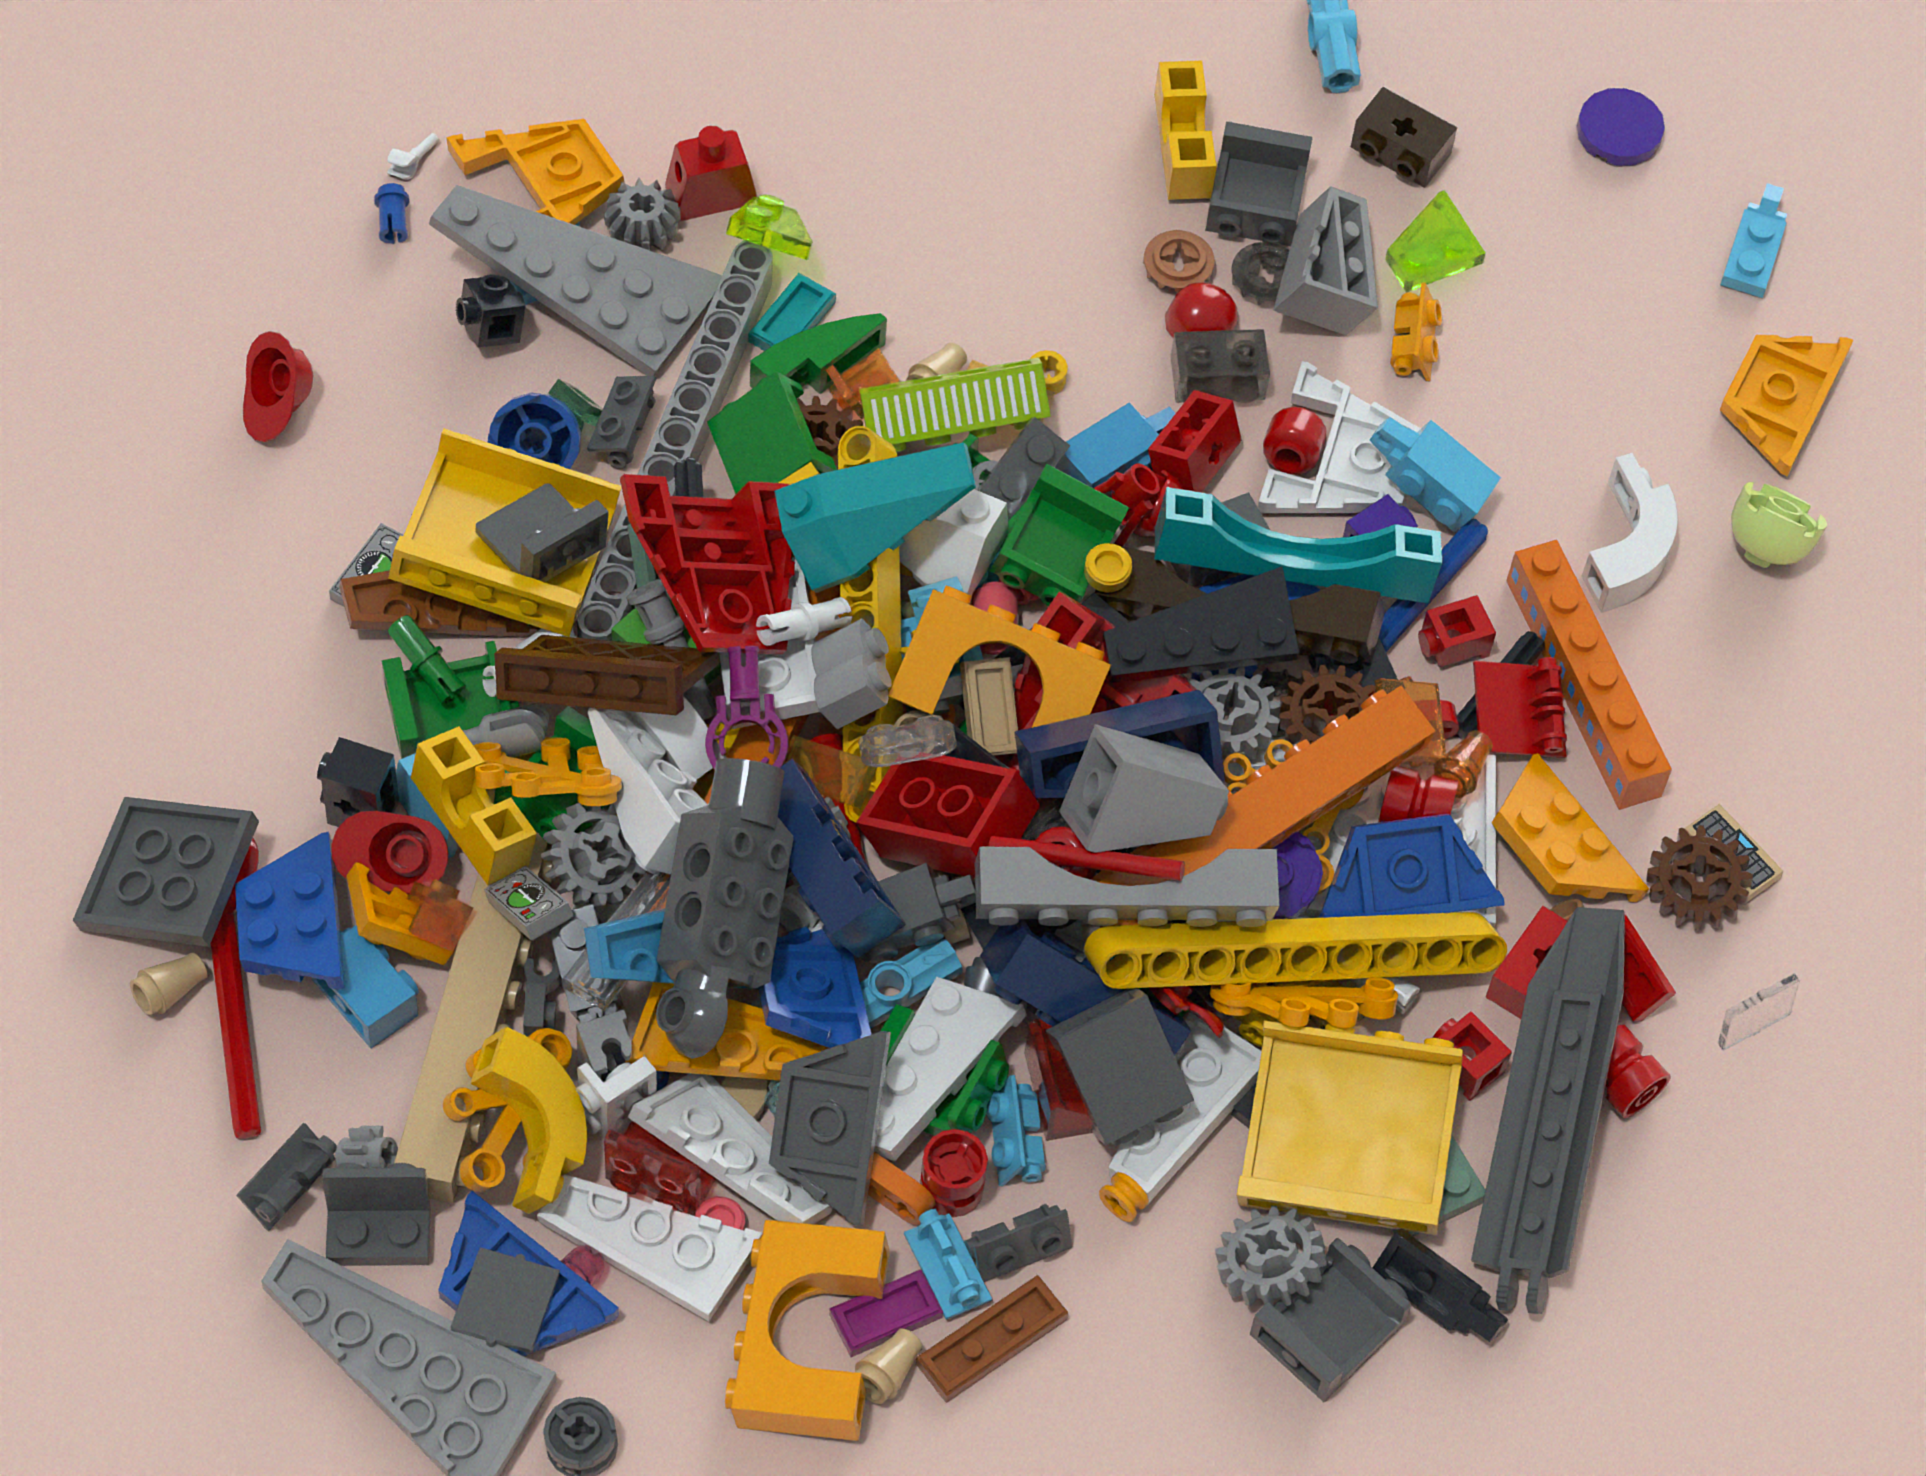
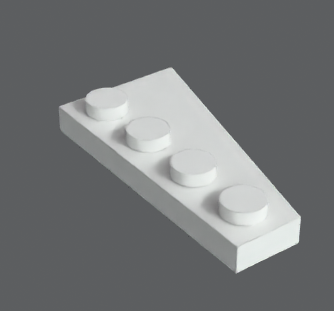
M936 977L886 1066L874 1152L884 1158L896 1161L935 1118V1109L950 1093L955 1095L967 1082L966 1075L978 1063L990 1040L998 1041L1011 1025L1016 1028L1027 1016L1024 1005H1015L1004 998Z
M1192 1012L1186 1018V1023L1192 1031L1175 1055V1058L1194 1101L1182 1106L1183 1112L1169 1121L1159 1123L1155 1120L1139 1128L1140 1133L1138 1136L1126 1143L1120 1144L1109 1165L1110 1178L1117 1172L1130 1176L1143 1188L1149 1202L1257 1082L1261 1050L1225 1027L1222 1037H1217L1210 1027Z
M689 1073L633 1105L628 1118L777 1221L815 1224L831 1214L833 1207L823 1200L819 1201L805 1191L803 1186L793 1178H787L769 1165L772 1136L711 1075Z
M566 1174L563 1176V1187L557 1199L553 1203L542 1207L537 1214L539 1223L708 1322L750 1261L753 1240L762 1238L763 1234L745 1228V1231L726 1226L722 1224L721 1220L701 1215L699 1218L673 1210V1206L654 1200L652 1203L628 1197L626 1192Z

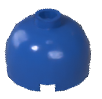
M530 392L513 397L496 412L490 425L488 443L571 469L580 452L581 431L576 416L563 401L550 394Z

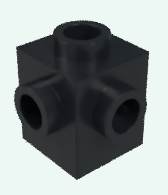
M491 274L479 278L464 279L461 298H458L456 301V316L459 324L465 326L478 348L520 343L526 305L522 294L515 290L509 279L502 275Z

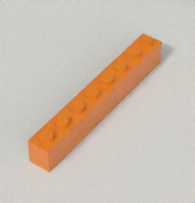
M1402 686L1388 694L1382 689L1366 699L1360 706L1362 711L1350 719L1345 714L1337 717L1322 730L1324 736L1311 744L1307 739L1297 743L1285 753L1284 758L1286 760L1273 769L1268 764L1262 766L1245 780L1247 786L1235 794H1232L1229 790L1226 812L1220 820L1216 821L1211 835L1162 842L1156 845H1143L1136 848L1130 854L1184 861V876L1209 864L1227 849H1272L1295 832L1311 824L1425 749L1436 730ZM1102 870L1091 880L1105 884L1137 886L1159 884L1171 879ZM1118 920V923L1110 926L1139 924L1138 920Z

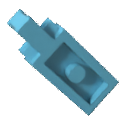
M1767 183L1760 205L1749 202L1747 210H1744L1720 285L1763 298L1787 223L1785 222L1787 213L1777 211L1784 188Z

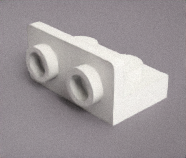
M645 1056L632 1064L626 1062L619 1065L608 1075L604 1083L587 1062L577 1068L578 1087L575 1090L582 1101L587 1131L590 1134L594 1135L598 1132L604 1141L610 1145L638 1126L637 1123L628 1118L633 1105L657 1092L656 1069Z

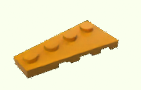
M653 982L631 1042V1058L625 1060V1063L629 1062L632 1064L645 1056L656 1071L780 1080L782 1064L829 1049V1047L769 1027L765 1024L762 1008L727 998V1021L723 1034L715 1047L701 1057L692 1059L682 1056L668 1041L665 1031L658 1026L656 1019L659 1000L666 991L673 988L674 984Z

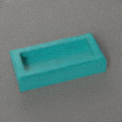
M798 273L751 329L748 342L765 351L799 332L816 327L836 303V293Z

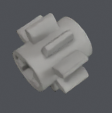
M383 1126L349 1128V1137L342 1138L336 1148V1165L356 1163L365 1168H386L395 1162L398 1151L397 1144L393 1138L383 1137Z

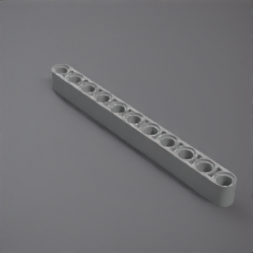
M744 240L734 248L637 475L666 476L670 496H676L675 463L678 460H685L687 457L695 458L696 462L700 458L711 432L707 421L719 413L748 344L749 332L756 325L771 289L773 254L771 248L760 240ZM680 444L684 446L675 447L671 445ZM625 504L577 616L578 638L612 641L611 628L633 610L634 605H629L626 599L628 594L637 589L633 558L624 557V555L632 554L628 524L630 522ZM613 591L621 592L619 595H609L607 593ZM595 629H604V630H606V631L603 632V633H593V632H591L592 630H595Z

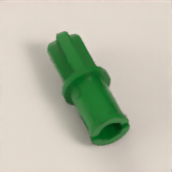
M405 615L390 626L388 633L412 663L410 670L412 673L418 672L439 698L441 704H445L455 698L443 681H445L453 693L460 694L465 689L466 685L464 682H461L441 656L443 649L440 646L434 647L411 616Z

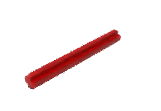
M225 912L221 916L210 944L234 1136L238 1139H247L259 1136L261 1126L234 916L231 913Z

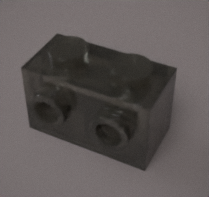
M1264 329L1174 333L1170 359L1176 403L1185 402L1194 390L1240 403L1265 400L1270 370Z

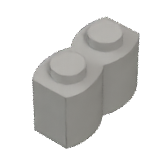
M863 618L814 642L811 649L812 663L816 674L814 679V695L817 707L836 729L888 703V688L891 687V678L885 668V654L889 652L888 644L882 632L878 628L872 629Z

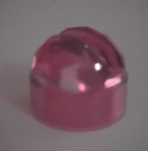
M588 1245L572 1249L561 1260L562 1263L591 1286L600 1279L605 1269L603 1255L601 1253L593 1255L591 1247Z

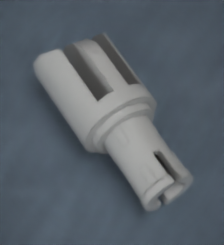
M526 705L485 715L479 726L463 730V732L473 745L482 742L501 744L502 751L508 757L513 758L541 751V743L545 739L549 723V714L542 705Z

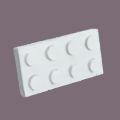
M792 557L791 561L795 562L794 576L790 578L788 598L792 600L791 607L801 602L810 603L806 578L796 558ZM797 638L789 639L787 651L783 655L758 654L761 719H765L764 694H774L775 714L780 720L820 712L814 695V679L816 674L811 656V649L815 638L805 641ZM719 652L727 715L730 721L729 653ZM742 653L743 667L746 666V653ZM741 703V715H750V703ZM741 723V724L736 725V726L733 727L732 729H737V728H742V727H747V726H752V725H757V724H754V723Z

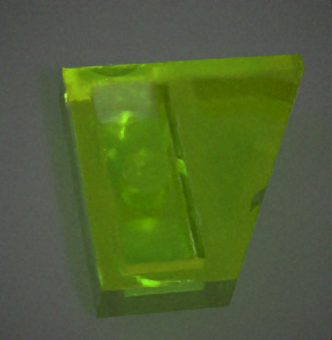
M1443 190L1430 201L1387 249L1385 260L1405 292H1409L1421 287L1423 282L1430 284L1483 264L1486 253L1446 191Z
M765 194L758 197L754 196L729 218L726 231L727 235L804 260L809 259L813 243L797 210L785 206L782 199Z

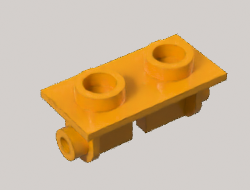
M1426 282L1421 283L1420 296L1407 292L1402 294L1401 298L1396 302L1395 333H1409V335L1393 336L1390 364L1394 368V372L1402 376L1411 374L1412 370L1421 369L1425 380L1431 381L1432 363L1437 362L1439 357L1435 328L1442 323V309L1439 300L1433 299Z

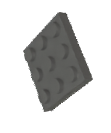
M124 797L72 921L80 931L209 947L259 820L252 811Z

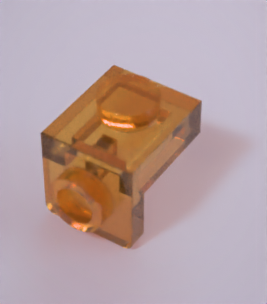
M877 349L843 374L834 365L826 369L834 382L833 385L828 387L833 398L837 399V403L842 410L850 406L861 419L864 416L859 389L901 382L899 376L880 349Z
M433 879L430 887L415 881L407 899L419 904V907L409 926V932L448 951H452L455 949L473 907L456 900L460 890Z

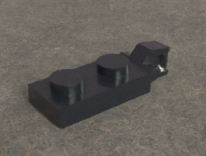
M1402 1228L1394 1233L1372 1267L1385 1280L1391 1279L1399 1284L1410 1302L1450 1331L1457 1329L1467 1334L1472 1329L1491 1342L1499 1335L1509 1320L1491 1304H1488L1491 1296L1485 1290H1482V1286Z

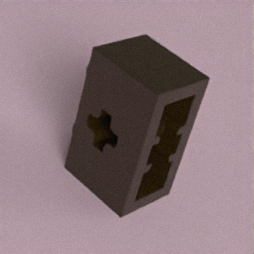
M1382 87L1357 118L1350 147L1358 151L1363 157L1375 160L1395 171L1401 178L1411 180L1425 188L1451 155L1458 127Z

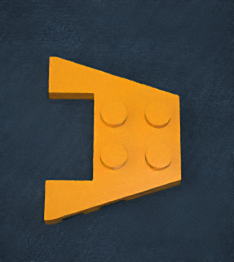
M585 119L529 125V132L505 135L501 129L485 131L486 137L464 140L463 134L446 137L448 151L464 175L503 160H508L540 207V210L535 212L573 225L605 203L610 193H618L621 182L624 183L623 173Z

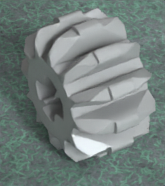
M638 178L633 187L621 182L618 193H610L606 212L604 213V221L607 230H610L611 238L650 250V246L664 250L667 239H675L678 232L680 207L675 202L672 189L661 190L658 180L648 186L644 185L641 179Z

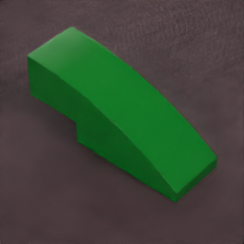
M881 313L836 320L799 332L771 346L750 360V387L753 389L761 379L771 376L778 371L801 384V387L808 383L816 392L821 394L885 345L887 318Z

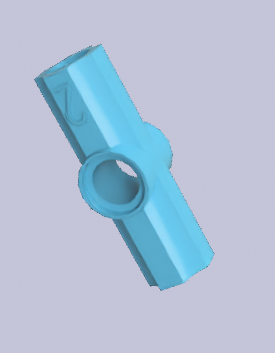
M1307 0L1309 7V45L1311 50H1316L1322 86L1330 89L1332 93L1347 92L1350 88L1359 85L1361 77L1356 52L1357 20L1355 11L1349 10L1347 0Z
M942 938L935 943L920 946L897 961H884L871 969L868 978L860 982L870 1029L883 1021H887L896 1004L910 1009L911 1004L927 995L936 977L951 981L962 974V965L959 962L956 951L947 939L944 940ZM886 986H893L901 992L894 996H886L881 994L879 990Z

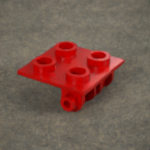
M1554 657L1538 659V666L1474 661L1479 752L1528 756L1538 753L1542 757H1567V734H1565L1564 729L1565 707H1563L1562 702L1564 701V694L1561 689L1562 667L1557 665V659Z

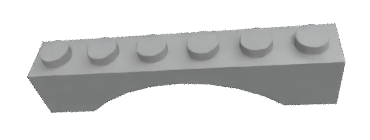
M979 847L975 860L976 919H989V923L993 925H1013L1018 923L1019 919H1038L1042 925L1059 926L1068 923V919H1086L1090 925L1110 926L1118 923V920H1138L1139 925L1154 927L1164 925L1168 920H1187V924L1190 926L1207 927L1216 924L1217 920L1236 921V924L1241 927H1258L1266 924V921H1272L1279 908L1277 849H1227L1209 864L1184 876L1182 881L1169 880L1159 884L1137 886L1105 884L1073 875L1050 863L1030 847Z

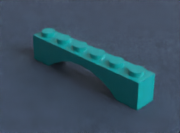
M1166 487L1155 526L1154 559L1255 576L1283 566L1286 581L1323 587L1337 584L1377 591L1381 593V596L1429 603L1442 565L1441 532L1394 524L1375 532L1352 537L1326 539L1296 537L1271 531L1245 520L1224 506L1213 494Z

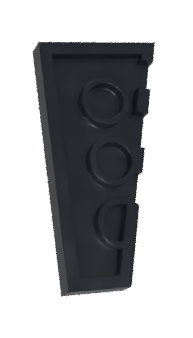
M1283 566L1107 630L1103 633L1102 638L1106 663L1111 665L1108 671L1110 683L1294 661L1298 659L1299 655Z

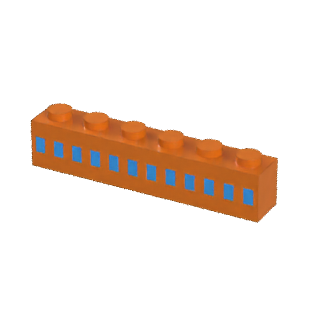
M1558 540L1515 551L1506 581L1530 630L1535 632L1545 642V649L1542 652L1543 657L1556 658L1557 665L1562 667L1561 689L1564 694V700L1618 810L1662 797L1672 768Z

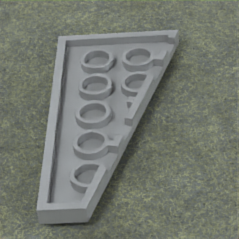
M459 185L454 187L432 214L429 225L647 376H655L699 319L711 303L722 277L720 274Z
M287 1239L261 1280L263 1289L446 1476H500L556 1382V1372L502 1345L496 1344L494 1347H489L485 1340L451 1331L452 1320Z

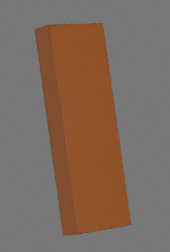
M1036 1275L916 1357V1365L947 1403L1068 1319L1069 1312L1040 1276Z

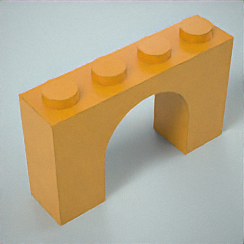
M946 585L943 593L932 590L888 694V698L932 716L948 677L961 656L983 644H1007L1025 653L1033 661L1041 677L1043 688L1042 701L1031 728L1090 715L1111 665L1102 661L1105 653L1094 647L1078 642L1076 649L1070 648L1058 642L1060 633L1036 623L1033 624L1030 631L1013 623L1016 618L1015 614L992 604L989 605L987 612L969 605L972 596Z
M765 1220L762 1238L754 1239L752 1244L751 1266L756 1268L754 1283H747L743 1293L742 1310L743 1314H748L745 1331L738 1330L735 1337L734 1360L739 1362L737 1377L728 1379L725 1393L726 1409H731L737 1428L859 1441L867 1394L862 1374L797 1365L787 1360L777 1351L774 1346V1335L777 1325L785 1312L804 1298L817 1294H839L849 1296L865 1295L882 1299L890 1255L885 1231Z

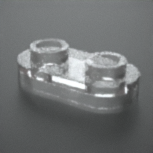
M938 715L923 716L914 723L893 726L891 724L875 725L870 727L866 732L867 734L863 735L858 741L861 761L863 764L871 767H885L939 757L950 753L957 746L954 725L949 721L943 720Z

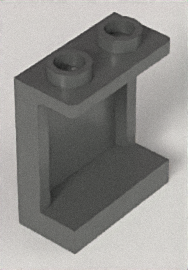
M1226 121L1205 231L1219 233L1226 237L1236 236L1262 241L1269 245L1280 244L1291 247L1313 137Z
M1128 988L1046 1030L1054 1049L1061 1053L1092 1120L1093 1125L1091 1128L1094 1135L1105 1145L1110 1143L1113 1145L1126 1143L1138 1136L1140 1133L1139 1128L1155 1120L1159 1123L1169 1121L1183 1112L1182 1106L1194 1101L1147 995L1138 988Z
M1336 1238L1329 1245L1326 1254L1327 1266L1319 1267L1322 1280L1320 1282H1307L1310 1294L1305 1297L1298 1292H1294L1291 1294V1305L1288 1306L1281 1299L1274 1306L1268 1302L1255 1314L1249 1334L1323 1403L1405 1324L1411 1308V1303L1399 1284L1391 1279L1385 1280L1370 1267L1368 1258L1360 1249L1353 1245L1347 1246L1339 1238Z

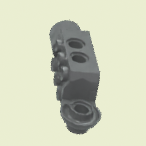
M734 758L717 760L709 805L681 814L657 955V962L672 979L674 986L666 991L659 1000L656 1019L658 1026L665 1031L671 1045L679 1054L693 1059L704 1056L715 1047L723 1034L728 1012L727 988L739 986L758 988L770 982L794 837L778 818L785 771L770 764Z

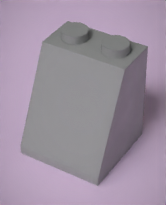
M1095 724L1059 812L1086 850L1097 853L1211 835L1216 821L1220 820L1226 812L1229 790L1197 753Z

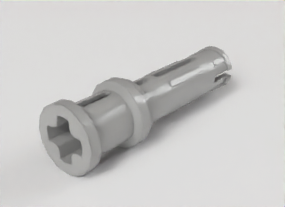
M660 579L647 583L627 595L626 599L629 605H635L646 630L643 635L646 641L655 645L689 647L682 632L685 629L684 623L680 615H676ZM704 677L683 693V696L696 710L702 720L713 716L717 712L716 702L710 693Z

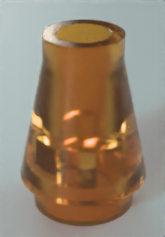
M1471 731L1465 739L1436 761L1434 775L1458 780L1455 798H1462L1466 794L1475 791L1487 756L1493 748L1492 741L1480 731Z

